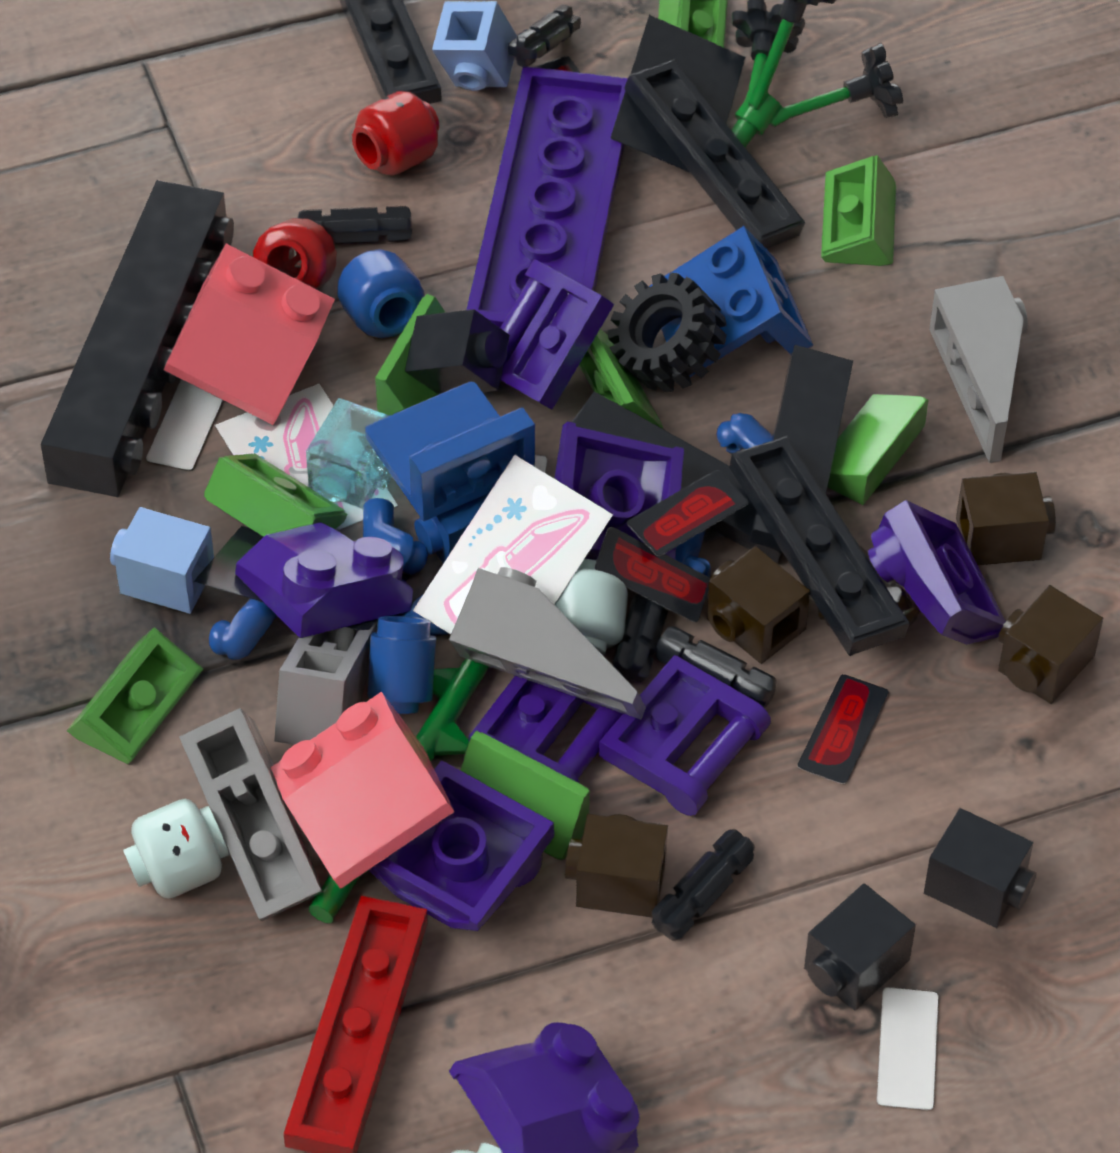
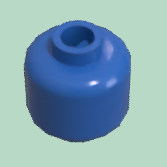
M378 249L366 251L349 262L338 280L337 295L343 309L360 330L368 336L382 339L395 337L402 333L422 297H424V290L420 280L404 260L393 252Z

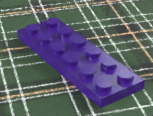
M534 67L522 68L466 310L475 309L495 325L501 327L529 280L525 273L533 259L595 292L625 145L610 137L625 93L624 87L628 78Z

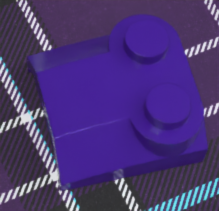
M568 421L562 425L554 479L613 514L585 559L597 560L609 527H614L643 542L628 526L627 522L681 490L684 448L675 446L672 449L577 427L576 423ZM676 547L665 554L675 559Z
M908 500L887 511L882 518L879 528L871 534L874 547L868 550L870 561L881 578L888 583L895 580L903 586L920 611L941 635L966 645L999 637V633L1006 621L957 524Z
M320 522L267 534L236 563L235 574L299 638L375 620L379 617L411 611L413 588L402 579L403 556L389 542L381 538L363 537L354 542L339 531Z
M441 760L434 770L454 812L370 868L369 871L396 897L412 906L427 909L429 916L450 928L479 931L516 887L527 884L538 874L543 861L542 852L555 836L554 822Z
M562 1022L550 1023L542 1029L533 1043L516 1045L455 1061L449 1069V1073L453 1079H457L503 1153H634L638 1148L637 1126L640 1120L638 1107L629 1090L623 1085L603 1055L594 1037L581 1026Z

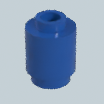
M406 616L379 617L378 630L371 633L367 696L373 698L382 692L398 714L418 713L419 703L429 702L433 699L436 637L430 635V620Z

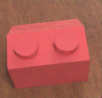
M225 244L202 285L163 370L274 425L319 338L335 299Z
M382 692L367 702H360L346 709L335 724L311 740L296 743L285 752L279 762L270 767L284 802L340 889L454 812L424 747Z

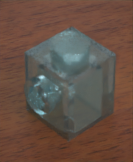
M338 398L306 450L308 487L330 501L345 502L363 509V505L372 498L376 489L384 490L392 478L367 441L365 433L367 425L389 415Z

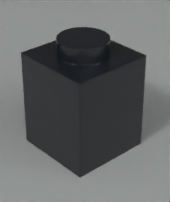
M475 309L417 316L405 372L438 395L467 382H475L482 392L498 391L503 366L507 358L510 335Z
M959 808L929 858L923 894L997 928L1008 908L1012 906L1020 910L1032 890L1037 873L1028 869L1034 842Z
M863 883L808 932L804 969L820 991L830 997L838 996L855 1011L910 961L916 924L867 884Z

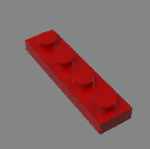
M360 896L283 1133L285 1147L309 1153H357L428 925L427 909Z

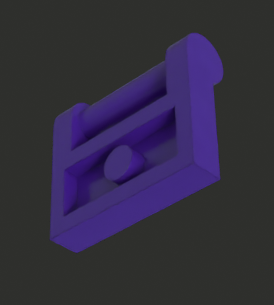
M533 259L525 273L529 280L500 327L510 335L501 381L553 410L615 304L593 290Z
M674 655L639 695L646 707L642 719L623 714L599 741V757L665 795L668 802L679 812L693 816L696 815L708 800L707 790L749 740H757L770 726L771 718L764 707L753 699ZM716 714L729 721V724L687 773L674 766V763Z
M514 676L468 736V740L470 742L471 737L476 731L482 732L580 784L579 777L599 752V741L624 713ZM583 702L596 708V712L558 763L544 756L545 752Z

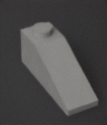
M1004 276L935 289L929 328L989 463L1001 461L1021 334L1026 333L1028 328V318L1024 303L1019 297L1013 298Z
M500 567L498 574L477 568L449 638L450 643L461 657L642 719L646 707L638 692L542 591L535 587L537 581L534 578L508 567Z
M378 619L369 630L357 631L343 627L298 638L279 670L274 742L295 745L304 740H311L335 724L346 709L361 702L369 673L371 633L378 630Z
M239 708L179 736L259 920L264 921L323 893L297 821L279 791L270 768L274 763L255 721Z

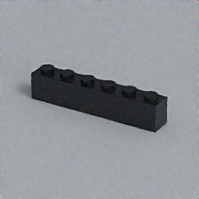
M156 180L40 444L48 484L119 497L127 475H135L137 473L143 453L142 439L147 428L154 429L158 423L162 407L161 394L165 384H172L176 379V376L163 369L203 283L225 244L231 246L233 240L234 221L226 216L224 192Z

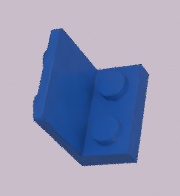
M745 226L671 272L679 273L684 279L687 276L693 280L720 307L721 310L719 312L725 317L727 326L720 329L727 336L725 344L714 345V348L721 353L719 359L759 334L769 344L776 340L790 355L794 345L806 348L813 346L777 259ZM670 273L664 276L667 280L669 278ZM682 317L670 321L661 329L666 342L678 330ZM707 359L703 366L706 368L714 362Z
M467 382L369 424L365 428L367 441L423 522L490 493L514 455L535 467V423L523 407L500 417L475 382Z

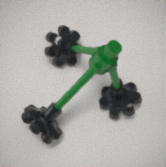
M748 0L747 12L742 10L733 11L732 26L737 28L735 41L741 47H752L750 55L752 60H754L749 89L745 101L734 115L738 121L731 129L745 148L755 134L763 135L769 125L776 127L790 118L846 99L853 103L870 97L876 102L885 118L898 116L896 104L903 103V94L898 85L890 83L894 76L889 62L886 61V50L882 43L861 52L864 65L863 75L844 81V87L785 107H782L768 93L783 52L792 53L798 45L799 38L797 36L802 34L806 25L802 17L807 5L817 6L821 2L834 4L836 0H784L783 4H775L770 11H767L764 0Z

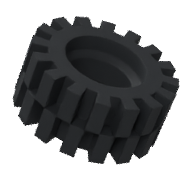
M670 272L668 280L661 273L652 276L651 287L642 280L634 286L638 292L634 299L625 294L619 301L626 309L623 313L613 312L610 321L618 328L608 330V339L614 344L610 347V350L619 360L618 362L641 383L655 391L659 387L664 392H673L675 382L683 389L691 386L692 382L689 375L692 373H696L700 378H703L709 372L703 366L707 359L715 363L717 362L721 353L714 348V345L725 344L727 335L720 328L727 326L725 317L719 312L721 310L720 307L693 280L687 276L684 279L679 273ZM682 317L680 326L672 338L664 344L653 348L655 338L660 330L670 321Z

